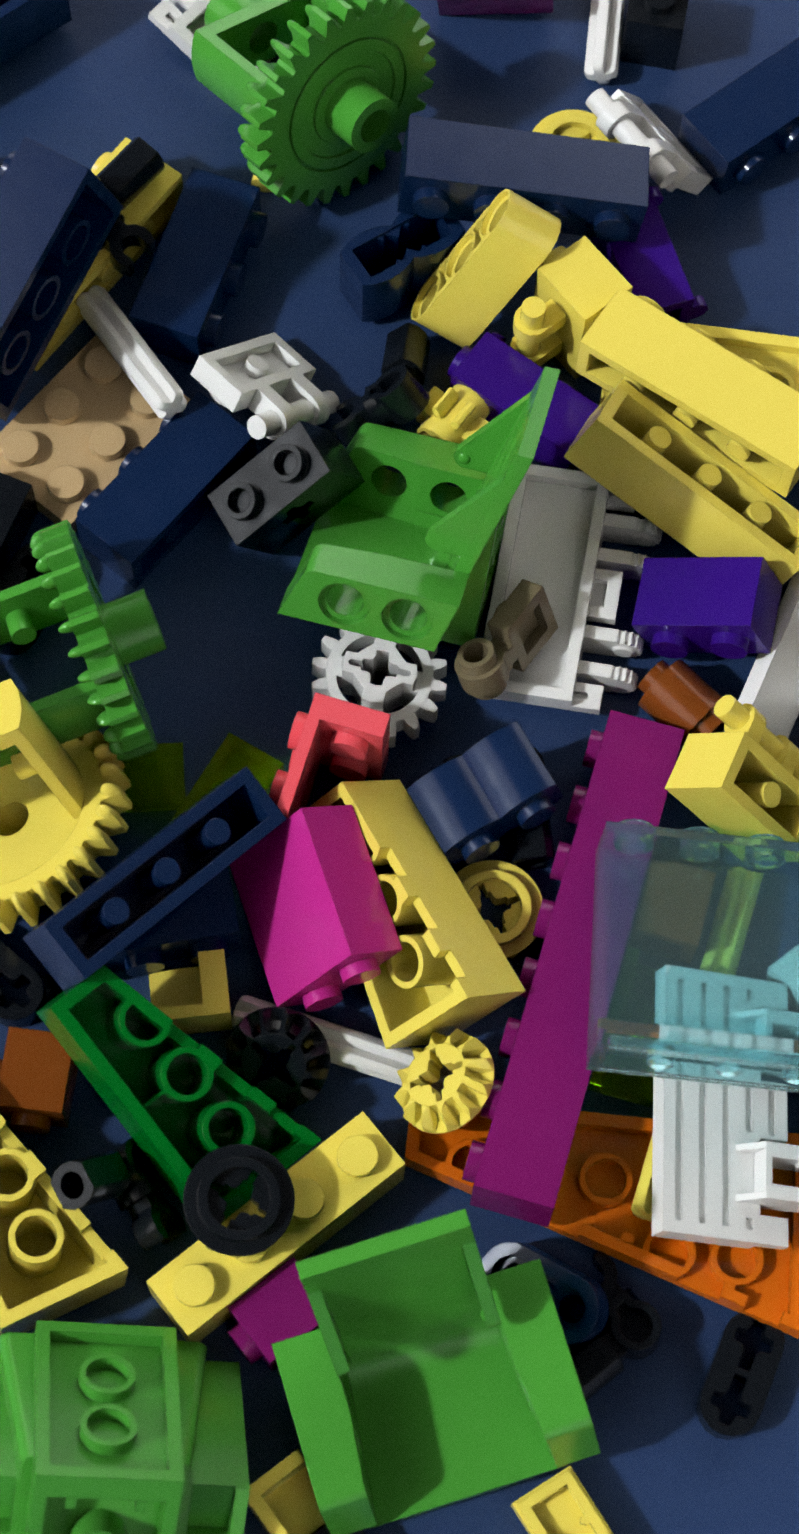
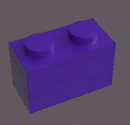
M764 557L645 558L631 626L643 638V641L652 652L666 658H684L688 653H713L727 659H741L746 657L747 653H771L782 584Z

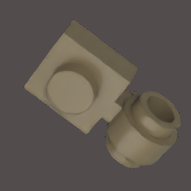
M522 579L509 597L499 604L493 617L487 623L493 639L489 641L485 638H474L465 642L459 648L454 662V669L463 690L467 694L480 700H490L498 697L506 689L510 678V670L513 668L524 672L558 629L543 586Z

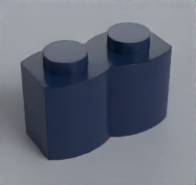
M400 213L392 225L374 227L358 234L340 252L341 293L362 322L379 320L395 313L407 303L412 294L419 293L426 280L464 236L465 228L459 220L427 219L416 214Z
M517 721L486 736L468 749L462 756L436 767L407 789L443 852L453 864L463 860L468 864H472L488 857L499 847L500 842L498 839L508 830L521 826L524 830L538 826L553 815L556 810L554 804L563 797Z

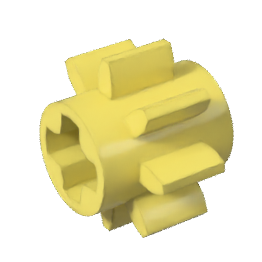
M455 384L453 387H449L445 393L438 387L433 386L428 392L430 399L427 406L416 417V421L421 424L417 429V434L460 444L488 423L485 419L489 415L490 410L483 398L465 385Z

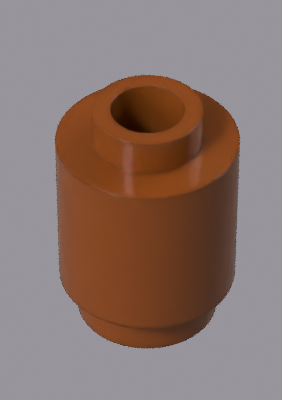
M682 659L675 661L672 665L661 660L639 683L638 688L644 695L641 697L638 705L656 722L684 729L682 746L689 733L721 732L724 728V722L714 714V706L722 696Z

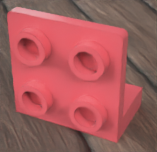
M315 692L309 712L298 711L291 727L287 748L292 749L288 767L289 771L278 769L270 789L269 796L284 816L289 818L297 810L307 806L320 764L328 766L331 773L348 781H365L366 778L382 780L388 762L391 714Z

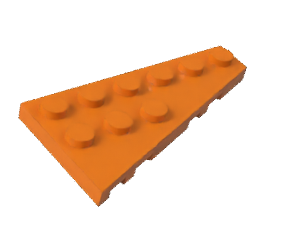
M481 1109L471 1121L461 1128L443 1134L423 1132L408 1122L405 1166L472 1195L474 1183L462 1180L472 1141L476 1140L486 1143L492 1120L480 1117ZM580 1111L549 1227L545 1228L733 1311L741 1312L758 1320V1322L770 1325L783 1331L785 1334L799 1339V1213L761 1209V1215L788 1218L789 1247L784 1250L756 1246L744 1249L651 1236L652 1222L636 1217L631 1210L653 1133V1118ZM788 1133V1142L786 1144L799 1145V1134ZM773 1169V1184L799 1187V1172Z

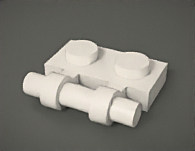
M599 88L587 98L586 106L597 117L596 126L608 139L616 138L622 144L650 147L649 176L661 189L665 188L673 192L677 188L698 195L713 179L640 97L621 89H617L610 97L603 88Z
M275 332L199 355L190 374L209 391L214 401L227 407L232 413L249 408L255 415L248 419L247 430L251 437L257 440L263 438L276 440L299 420L315 426L323 424L328 420L330 414L336 413V408L340 405V400L335 392L332 390L322 392L310 382L316 368Z

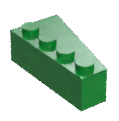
M105 965L86 980L60 993L36 1012L182 1204L184 1188L190 1172L200 1159L217 1148L232 1144L256 1146L272 1154L287 1169L322 1140L306 1126L299 1125L276 1106L277 1103L256 1086L252 1087L222 1063L223 1060L205 1045L198 1044L174 1025L171 1018ZM251 1175L247 1183H242L236 1191L226 1187L221 1189L213 1184L212 1188L220 1192L219 1196L227 1202L224 1221L251 1199L252 1184L256 1179L255 1176Z

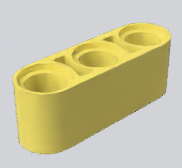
M507 188L502 190L426 280L412 306L411 319L462 348L466 345L470 346L550 254L561 231V220Z

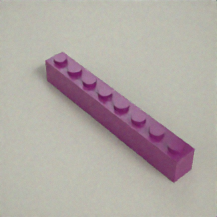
M610 710L604 732L593 729L591 731L582 766L593 769L588 788L580 785L575 786L566 822L577 824L572 844L559 842L550 873V879L561 881L556 901L543 898L533 932L534 937L544 939L539 960L526 957L519 979L526 990L519 995L527 998L521 1020L508 1017L498 1055L510 1059L504 1081L494 1078L492 1091L481 1111L480 1117L492 1120L486 1143L476 1140L472 1141L462 1180L474 1183L470 1201L472 1206L549 1227L668 794L665 786L677 761L685 732L684 729Z

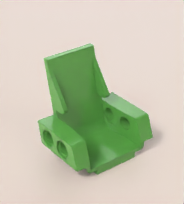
M545 366L532 391L460 444L375 423L363 424L346 448V451L365 482L316 520L295 576L286 589L277 614L433 652L440 641L462 646L465 642L476 638L497 568L509 504L534 459L561 370ZM384 466H391L398 469L401 473H394ZM447 483H453L455 485H458L459 487H453L451 485H448Z
M465 1208L295 1262L300 1281L307 1293L320 1329L273 1343L272 1348L316 1502L330 1534H351L401 1519L405 1520L535 1478V1476L565 1467L569 1463L601 1453L593 1422L540 1258L486 1275Z
M36 1320L35 1333L5 1332L1 1334L0 1534H244L250 1482L239 1362L207 1361L206 1345L202 1342L177 1341L176 1327Z

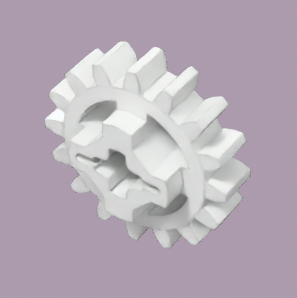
M339 629L341 637L339 641L325 635L321 640V652L325 657H313L312 675L319 678L311 682L312 698H314L315 692L344 701L347 700L343 694L350 695L361 706L391 714L389 748L395 747L396 732L404 730L413 740L418 738L420 732L419 718L431 723L436 721L438 707L434 702L445 701L447 684L440 681V679L446 677L447 661L446 659H433L437 654L438 646L433 652ZM398 650L409 656L415 664L407 663ZM376 674L387 675L382 685L371 683L374 681ZM399 706H405V707H403L402 709H400V710H398V711L389 713V712H391L392 710L396 709V708L399 707Z

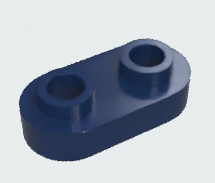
M501 1243L491 1248L485 1254L482 1263L486 1275L540 1258L567 1344L588 1342L598 1336L603 1330L609 1313L608 1299L603 1288L591 1277L527 1243ZM575 1296H578L583 1301L585 1308L584 1314L579 1321H575L569 1313V1304Z

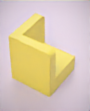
M224 949L199 951V966L161 970L149 974L151 1003L171 1018L173 1024L184 1033L196 1034L233 1029Z
M299 1449L292 1452L250 1485L248 1507L267 1534H314L326 1525L316 1502L304 1456Z

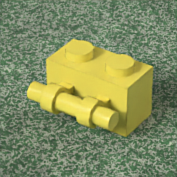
M583 236L568 248L565 246L556 247L537 268L534 296L526 298L515 312L513 318V333L515 336L512 338L510 347L539 366L555 357L576 379L580 376V374L575 372L581 339L620 286L631 293L633 286L586 236Z
M725 695L714 706V714L724 722L725 732L689 733L665 789L741 856L799 857V748L786 736H776L766 727V718L752 704H741L732 695Z

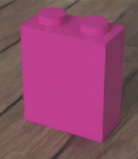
M352 805L300 808L230 864L276 1007L304 1005L307 1012H315L332 1007L343 1000L342 991L349 986L362 984L381 974L380 965L403 950Z

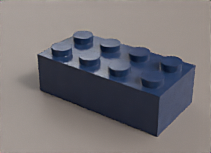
M26 136L18 150L11 152L5 158L0 168V419L4 421L9 417L124 207L89 168Z

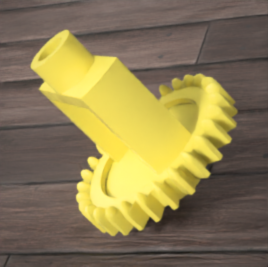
M11 678L0 682V751L14 745L20 750V753L11 756V764L0 767V929L5 935L12 933L18 915H21L31 927L38 925L41 906L46 904L55 913L62 907V893L66 891L77 896L84 890L79 880L83 875L100 878L104 874L95 859L98 856L117 855L119 849L109 836L127 832L129 826L120 814L132 809L133 805L124 792L132 787L131 781L123 772L126 766L123 761L117 759V754H113L110 751V744L104 740L103 734L96 730L60 744Z

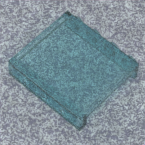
M626 819L620 822L606 821L596 849L586 1070L799 1093L798 842L784 841L781 837L773 834H756L750 837L719 834L716 830L703 826L689 827L684 830L656 827L641 819Z

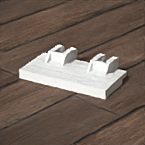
M531 464L510 501L487 623L493 617L499 604L505 601L521 580L524 579L544 587L558 629L524 672L513 668L510 670V678L506 689L502 694L493 699L599 715L603 691L625 694L634 692L636 689L638 676L633 670L621 666L615 667L609 664L583 661L582 654L587 652L613 657L636 658L642 654L643 638L639 634L627 632L626 630L620 631L619 629L587 625V621L615 625L623 579L640 580L644 559L652 558L640 553L634 554L629 551L602 548V541L650 547L661 542L663 530L646 518L639 519V517L606 513L607 510L634 514L635 510L583 471ZM486 623L484 638L491 641L493 638Z
M667 966L654 974L651 1236L744 1249L756 1246L784 1250L789 1247L788 1218L761 1215V1209L799 1213V1187L773 1184V1169L799 1172V1145L786 1144L788 1142L787 1086L760 1082V1077L799 1082V1055L772 1051V1039L790 1040L799 1043V1015L787 1013L786 986Z

